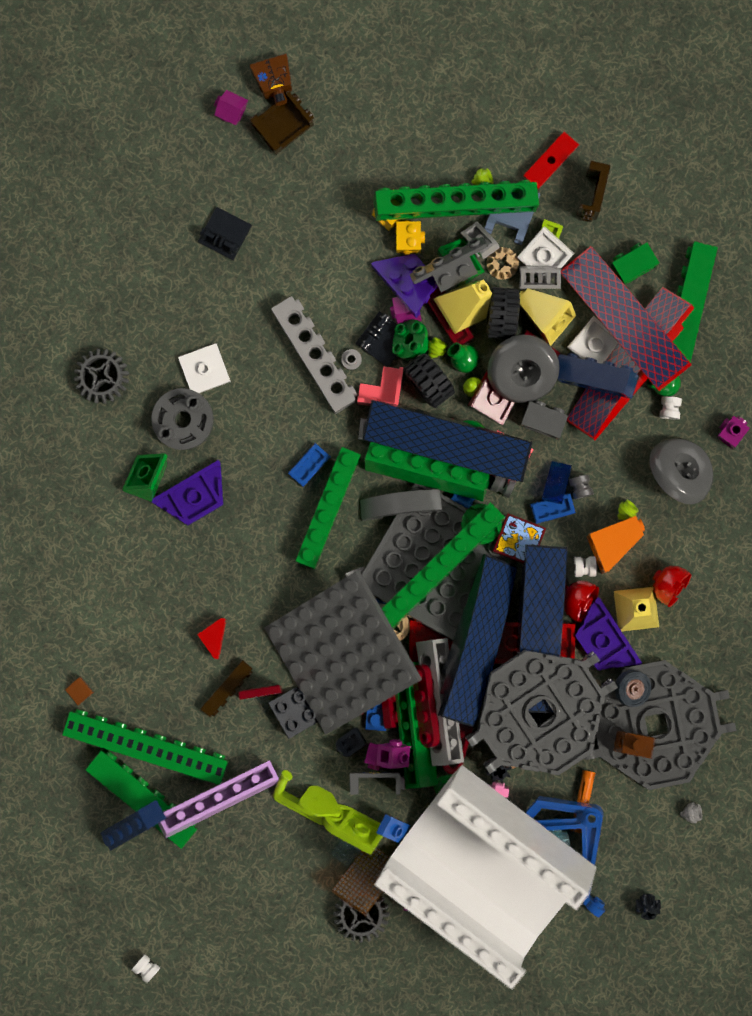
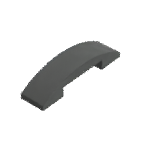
M407 491L360 500L362 521L382 519L384 516L406 513L442 511L441 491Z

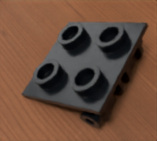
M216 206L206 227L200 232L201 236L198 243L234 261L252 225Z
M379 311L355 344L386 367H389L397 356L393 353L392 347L395 327L398 324L392 321L387 314Z
M298 686L268 703L288 739L318 722L314 711L309 707L303 692L300 691Z

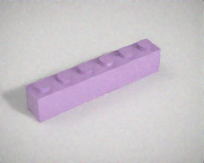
M269 760L163 812L166 819L158 823L166 839L277 784L279 778Z

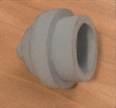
M688 803L687 807H684L683 811L680 812V816L691 823L701 821L702 809L700 804Z

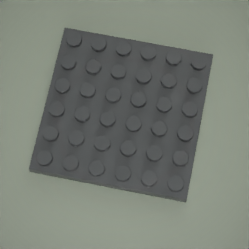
M415 484L411 491L434 489ZM441 494L442 511L396 515L362 573L374 597L387 604L462 531V516L468 509ZM498 537L489 544L478 545L407 616L453 641L483 555L485 554L510 564L513 561L493 552Z
M359 570L264 627L298 688L303 692L306 702L314 711L316 719L325 735L422 680Z

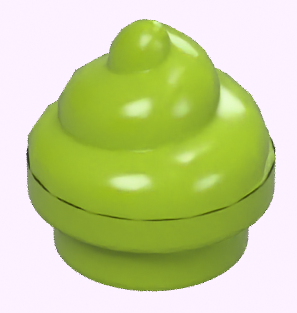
M488 168L477 170L471 183L473 185H479L483 182L493 184L490 170Z
M433 337L428 343V356L431 358L443 356L446 353L447 344Z
M477 377L467 379L463 385L465 394L473 397L481 380Z
M630 500L622 501L618 508V519L626 520L637 516L636 513L639 510Z

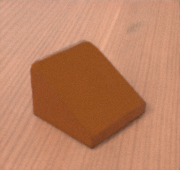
M82 677L76 679L65 689L78 706L94 693Z

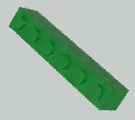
M695 241L691 247H687L685 258L688 259L687 266H683L680 275L684 279L682 286L678 285L676 292L677 296L691 303L694 310L683 321L682 326L684 329L673 341L690 363L718 249L716 246Z
M374 442L370 443L365 457L366 471L479 501H484L489 485L490 474L419 456Z
M341 447L296 558L297 563L314 570L316 569L361 454Z
M412 662L414 666L419 665V662ZM413 685L395 695L400 740L402 744L410 746L409 767H403L406 789L438 785L436 766H432L430 748L424 747L419 738Z
M101 750L86 768L88 773L134 811L140 810L157 800L163 812L177 806L173 802L168 804L164 800L165 795L159 790H151L148 787L150 783L143 777L139 776L137 778L132 774L134 770L126 763L121 765L117 762L116 759L118 757L110 750H107V752ZM156 824L154 827L162 833L159 825ZM194 824L168 838L182 849L199 828Z

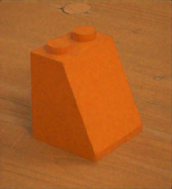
M634 516L586 536L596 557L601 574L610 571L644 535L645 527L641 519L638 520Z

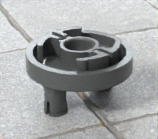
M185 388L174 389L165 393L156 402L152 412V426L158 439L168 447L178 450H189L201 445L209 437L214 424L213 410L207 399L198 392ZM180 412H187L191 417V421L186 427H180L176 423V416Z

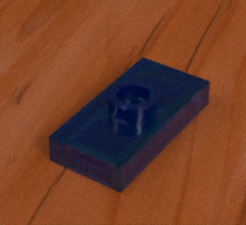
M551 462L542 496L543 501L563 504L572 465Z

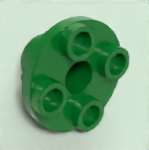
M414 319L399 323L395 327L393 353L405 360L413 359L428 350L429 343L426 326Z

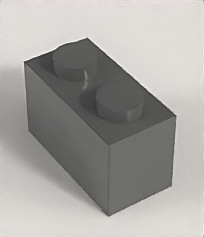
M530 401L520 426L559 440L568 415L564 414L565 411L560 408L553 407V409L545 407L546 404L541 401Z

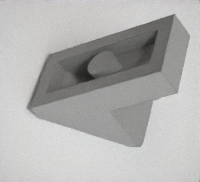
M475 222L461 232L467 243L474 238H484L488 247L475 253L477 257L481 256L483 260L500 248L496 240L478 222Z

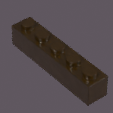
M242 660L203 705L201 710L209 717H215L219 712V707H224L228 702L226 699L229 696L232 697L236 693L235 689L237 687L240 688L244 684L243 680L245 677L249 678L251 676L253 668Z

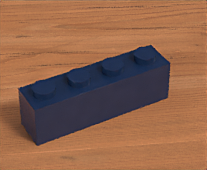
M568 353L567 356L559 354L560 368L557 381L632 399L639 375L633 372L632 367L621 365V368L615 367L614 363L603 361L602 364L597 363L596 359L585 357L584 360L579 359L578 355Z
M157 800L102 831L100 834L103 837L104 844L111 851L165 820L166 816Z

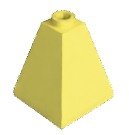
M484 280L463 284L436 297L434 301L454 334L486 319L492 292Z
M528 288L526 291L522 290L519 293L520 307L545 342L551 346L576 316L572 303L568 300Z
M653 587L613 591L617 624L621 631L659 627L656 596ZM639 604L642 606V612L638 610Z

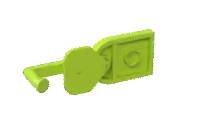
M288 770L282 771V775L273 792L275 801L319 825H324L328 832L342 841L370 855L373 853L383 836L376 833L381 823L349 806L338 804L331 792L319 786H310L300 799L284 791L287 782L292 780V774Z

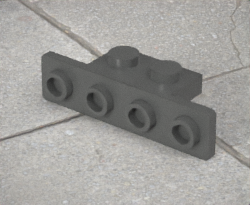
M483 237L474 238L467 245L461 248H454L449 254L433 259L430 264L424 267H417L410 274L413 283L417 284L433 275L440 291L443 292L478 274L469 256L488 246Z

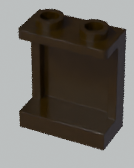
M289 90L285 93L286 104L281 106L274 104L260 116L255 115L250 119L251 125L275 155L314 126V116L308 109L304 110L300 105L302 103L300 98L295 93L291 94Z
M590 161L586 177L597 179L591 206L580 204L576 216H580L581 220L592 222V219H597L611 165Z

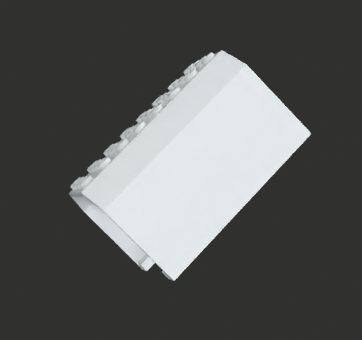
M461 765L403 838L387 861L375 885L513 989L525 974L526 970L521 966L524 957L537 937L565 903H568L574 909L580 906L590 892L597 867Z

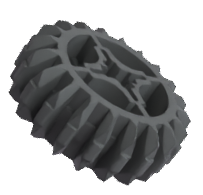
M96 349L95 356L92 351H89V359L84 355L82 356V359L85 361L84 364L77 362L81 370H74V373L80 375L75 377L74 381L81 382L76 385V388H84L80 394L85 396L88 393V401H91L94 396L96 404L99 403L100 398H102L103 404H106V397H109L113 402L115 401L112 396L113 394L121 397V394L118 392L119 388L123 391L126 390L122 383H129L128 379L123 378V376H128L129 372L122 371L127 367V364H120L123 359L121 356L115 359V352L108 356V349L104 350L103 355H101L100 349ZM96 361H106L100 368L90 367ZM112 363L118 372L117 381L109 376ZM102 371H104V375L108 380L101 379V381H98L99 378L94 372L102 374ZM86 372L93 375L94 378L91 389L88 388L85 381ZM104 384L113 386L108 391L97 392Z
M362 885L360 888L363 887V889H360V893L354 890L355 886L352 888V891L355 892L352 894V897L349 896L350 893L346 894V892H349L348 890L344 892L347 896L346 899L343 896H339L338 899L343 903L342 905L335 903V907L340 909V911H334L333 913L334 916H340L339 919L334 921L335 924L342 923L338 931L346 929L347 931L344 933L345 938L350 933L353 934L351 941H355L356 936H359L360 943L363 942V936L367 937L368 942L371 941L370 934L372 933L375 938H378L379 935L376 930L384 932L385 929L381 926V923L388 925V921L383 919V917L390 915L389 912H383L384 909L389 907L388 904L381 905L385 900L384 896L375 900L374 897H377L376 894H379V892L375 891L376 893L371 897V894L368 895L367 892H364V886ZM367 895V898H371L368 900V903H365V907L363 905L357 907V905L350 902L351 899L353 900V897L358 898L359 896L364 897ZM369 903L372 905L373 903L376 904L379 910L378 921H375L369 915L371 908ZM345 907H348L354 914V919L350 925L347 924L344 917ZM361 907L366 908L367 912H365L367 918L357 920L358 913L356 910ZM362 922L373 926L365 931L355 930V927Z

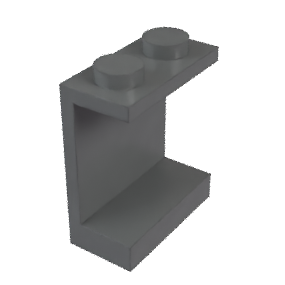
M350 772V795L359 794V778L396 777V794H400V790H404V776H400V772Z

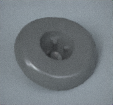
M531 335L513 336L503 341L493 351L488 364L489 383L499 396L515 403L532 402L545 396L554 387L559 376V360L552 347L542 339Z
M672 438L658 443L652 449L650 454L651 471L657 483L670 497L684 504H696L707 496L713 484V468L710 458L699 445L687 439Z

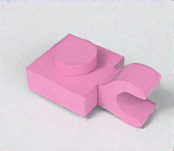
M494 781L492 785L488 784L502 796L508 798L509 788L505 786V783Z

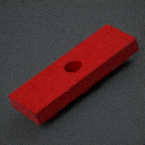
M564 131L523 177L526 180H530V182H537V189L539 190L579 147V144ZM552 158L555 163L549 164L547 160Z

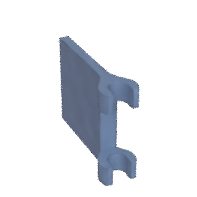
M511 193L513 198L520 199L517 193ZM497 195L495 200H501V199H500V197ZM534 212L490 214L484 229L489 234H492L495 223L518 231L514 243L522 245Z

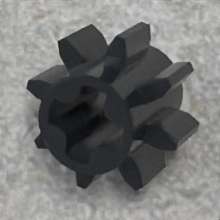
M501 765L500 773H497L496 770L489 773L486 770V774L492 775V782L500 780L503 783L505 777L510 778V773L507 770H510L511 766Z
M643 894L640 896V900H636V914H641V917L645 920L656 918L657 914H660L661 901L655 900V896L652 894Z

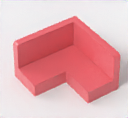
M383 366L381 386L360 384L357 404L371 406V401L376 399L398 405L404 367L397 369Z

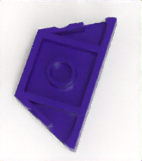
M415 254L371 263L374 271L417 318L420 315V309L423 304H427L431 293L438 286L433 275L417 284L413 283L410 274L417 267H424L423 262Z
M217 460L153 498L152 503L188 526L223 506L220 461Z
M599 597L595 598L575 633V637L585 653L588 654L593 651L600 661L594 664L595 668L602 670L642 664Z

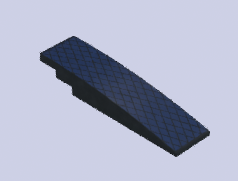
M376 399L371 401L363 440L523 482L533 444L531 441L420 409H412L397 404L393 405Z
M525 545L522 584L519 593L516 655L523 650L557 656L561 654L567 547ZM545 699L528 710V712L555 714Z
M485 554L483 555L442 671L446 673V677L440 691L444 698L438 716L471 727L475 726L486 693L489 675L493 670L502 638L517 566Z

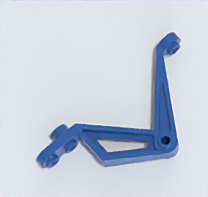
M539 796L525 813L531 818H534L542 808L576 813V818L535 821L548 831L582 829V855L595 866L604 816L602 808L596 804ZM590 889L588 896L584 899V905L593 915L600 917L605 912V904L600 898L591 897Z

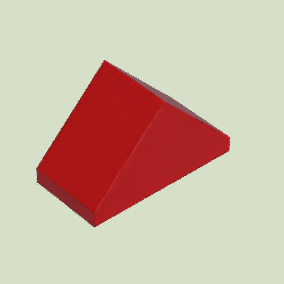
M220 618L197 634L214 659L220 658L227 620L225 618Z

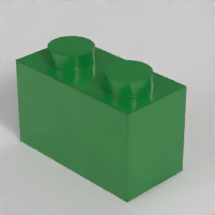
M640 242L631 247V252L624 255V253H621L613 258L614 262L610 266L624 285L659 265V261L648 243L642 245Z

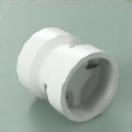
M668 396L662 397L661 404L663 408L660 411L659 417L679 420V407L682 404V399Z
M589 556L587 559L574 557V564H576V570H574L575 577H582L583 575L596 577L595 556Z
M145 954L132 968V971L135 974L141 973L142 980L147 984L160 967L157 964H150V958Z

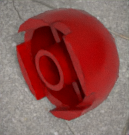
M674 565L667 566L662 571L659 569L653 577L655 581L653 590L656 598L664 605L671 607L678 600L677 596L683 587L686 588L692 574L686 569Z
M583 580L576 581L570 586H565V614L577 622H582L593 599L595 600L598 597L599 587Z

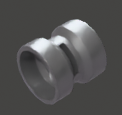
M589 475L569 479L570 486L574 490V500L594 495L593 489L589 486Z
M496 476L490 490L494 492L499 491L503 496L509 498L517 481Z

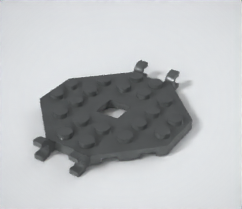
M523 650L490 672L478 730L465 736L471 747L484 738L496 756L483 763L489 773L503 765L560 775L593 753L594 740L599 727L600 713L605 695L618 688L611 678L607 679L599 687L588 670L590 666L600 661L593 651L588 653L584 659L579 660ZM545 699L555 715L537 725L528 710Z
M666 660L623 668L619 676L627 670H638L649 678L651 683L650 696L643 705L628 707L619 702L615 691L605 695L600 713L599 727L596 732L598 749H594L593 753L585 757V759L601 757L648 790L689 783L721 734L736 731L735 723L720 725L716 701L730 698L729 691L724 690L713 693ZM665 714L668 733L650 736L656 738L652 759L613 751L617 731L649 737L645 716Z

